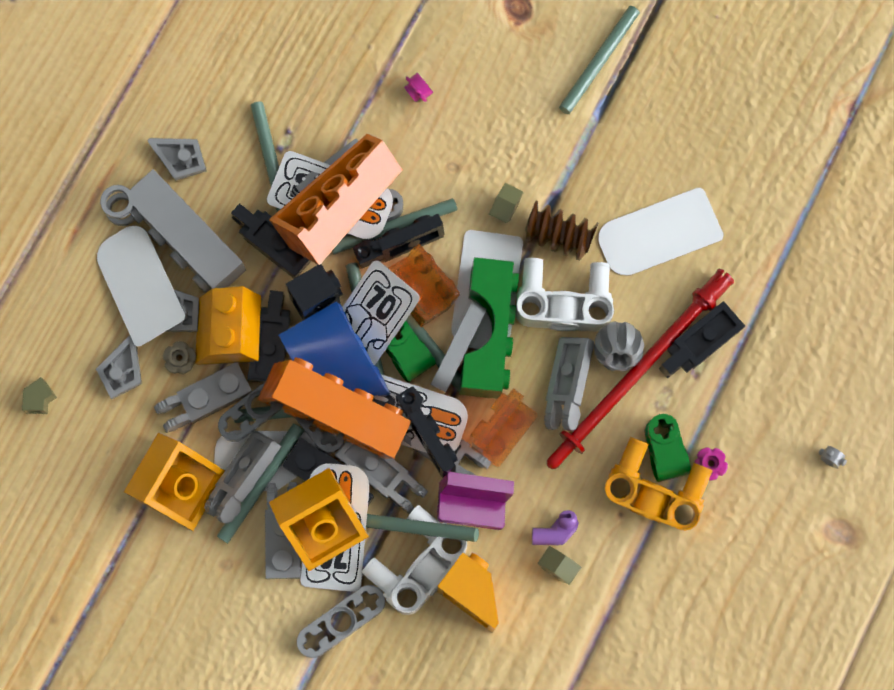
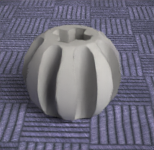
M610 322L608 326L602 327L597 333L594 345L597 360L608 370L627 371L642 358L644 349L643 338L640 331L630 323Z

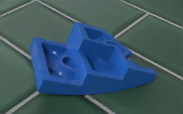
M337 301L279 334L292 361L297 357L311 363L314 366L312 371L322 376L325 373L337 376L344 381L342 386L353 392L355 388H358L373 396L384 397L391 394L378 367L373 365L359 335L354 332L341 304Z

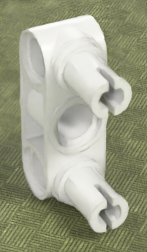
M525 258L522 287L519 288L516 296L515 315L518 322L527 327L549 328L557 331L578 330L597 332L602 327L608 326L614 313L612 294L609 293L610 264L603 262L590 264L589 291L585 294L571 291L551 292L545 291L542 288L543 259ZM532 302L539 307L540 312L536 315H527L522 310V306L525 303ZM592 307L602 308L606 313V318L602 320L593 319L589 314V309Z
M417 505L406 518L440 523L420 505ZM424 535L429 539L427 543L430 546L418 556L404 577L401 574L396 576L375 557L370 560L361 573L384 592L383 596L386 598V601L397 612L403 615L415 614L429 597L436 593L437 586L462 552L466 553L467 541L459 540L462 545L460 551L455 554H448L442 548V542L446 538ZM405 589H410L417 594V602L409 608L400 606L397 601L399 593Z

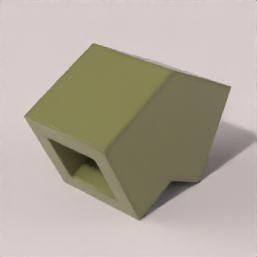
M505 183L497 195L489 215L508 223L520 203L523 191Z
M42 377L23 389L22 410L27 414H48V404L57 398Z
M551 546L547 548L538 562V565L544 571L568 585L571 584L581 569V566Z

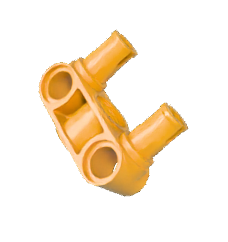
M630 436L619 464L615 463L614 468H611L605 482V492L609 500L630 509V511L658 523L667 524L679 530L686 531L694 528L700 520V514L704 507V500L701 498L713 470L694 463L683 490H679L676 494L673 490L639 478L640 473H638V470L649 444ZM623 478L629 482L630 490L627 495L617 497L612 494L610 486L615 479ZM684 504L689 505L693 509L692 519L687 523L676 521L674 517L676 508Z

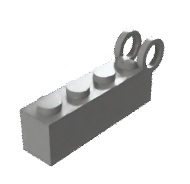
M154 169L130 190L122 185H113L103 192L100 204L108 219L117 226H127L134 221L140 223L144 220L151 228L148 234L159 246H162L164 243L169 246L173 251L170 257L181 269L184 270L187 266L195 274L192 278L193 281L204 293L213 288H226L230 286L246 271L243 262ZM114 192H123V193L114 194L113 196H111V197L108 199V197H109L112 193H114ZM121 199L129 201L128 206L123 211H111L112 205L116 201ZM131 213V215L128 218L120 220L121 218H124Z

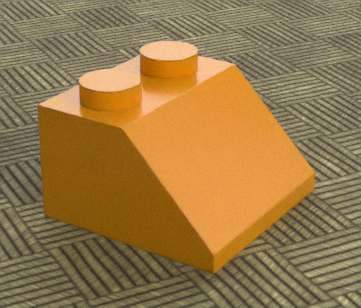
M244 286L213 288L199 298L195 364L259 361L261 295Z
M158 433L125 488L124 493L189 530L194 531L205 511L206 500L209 499L210 494L216 487L215 484L225 470L181 442Z
M330 468L269 502L280 528L308 571L313 570L369 537Z
M462 552L437 586V592L493 633L499 621L492 575L487 571L489 564L473 552L470 556Z

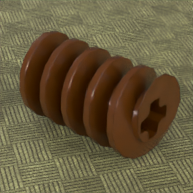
M536 200L525 229L526 241L531 242L538 235L539 246L543 247L548 240H551V251L554 252L563 244L564 255L568 256L573 249H576V260L580 261L589 251L598 222L589 230L587 218H584L579 225H576V215L572 213L564 221L562 209H559L554 216H551V206L547 204L540 212L538 211V201Z

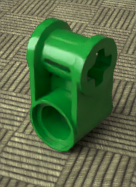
M405 321L399 329L401 331L400 340L394 337L385 351L392 359L397 371L409 383L434 366L436 361L426 345L416 336Z
M668 414L654 416L646 425L644 432L646 442L649 444L650 462L656 481L661 482L689 475L691 471L690 461L686 448L683 445L676 419ZM659 423L662 428L668 427L669 429L664 439L661 434L654 433V429L658 427Z

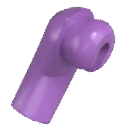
M565 510L559 514V518L551 528H533L532 545L565 544L578 528L577 515L573 511Z

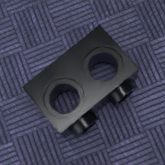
M322 264L313 267L286 283L290 300L302 320L309 318L336 301L341 304L339 298L343 295L340 289L341 284L332 269L326 272Z

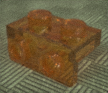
M420 244L413 247L408 256L388 267L390 271L419 294V302L410 314L420 327L448 311L460 296V292L454 282L444 274L435 263L432 255L426 252Z
M514 388L508 396L502 393L491 407L495 413L488 422L482 419L470 435L474 438L471 448L486 457L497 468L502 465L538 416L535 411L523 403L524 396Z

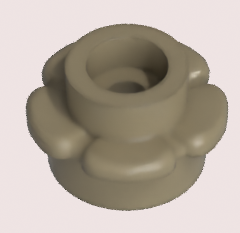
M182 341L175 342L172 347H167L163 353L166 369L171 373L185 374L189 372L196 361L195 350L191 347L189 348L188 344ZM178 355H182L183 358L182 360L178 361L176 357Z

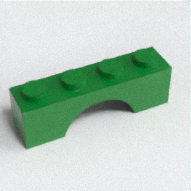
M477 257L473 259L468 299L487 308L486 313L491 322L492 334L489 341L483 347L464 355L459 395L499 399L503 389L508 390L510 370L505 369V357H511L513 337H507L508 324L514 325L516 305H511L510 301L511 292L517 293L519 273H513V261Z

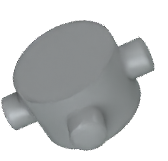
M827 446L825 450L821 448L819 451L821 460L833 468L838 469L840 465L845 466L847 460L844 459L845 455L832 446Z

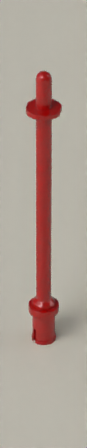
M717 269L716 273L701 289L696 288L692 293L693 303L577 426L576 430L572 433L565 430L560 432L564 442L547 459L546 464L548 468H558L574 450L583 454L585 449L581 442L702 311H712L717 306L716 301L734 284L733 278L727 272L723 276L724 270Z

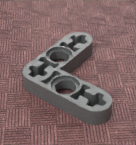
M265 382L220 417L218 429L226 440L231 442L243 440L282 410L283 404L272 401L270 410L267 413L259 415L252 411L251 403L254 398L259 396ZM245 406L249 416L256 420V422L250 425L247 419L240 425L242 430L240 434L236 435L233 431L227 434L225 430L228 428V423L226 421L229 418L235 421L239 420L244 416L239 409ZM299 417L295 418L315 445L323 452L334 453L344 444V434L339 432L336 436V441L338 442L336 445L332 446L330 443L323 445L321 440L324 436L320 429L317 428L314 433L309 429V427L315 426L313 424L314 419L304 420Z

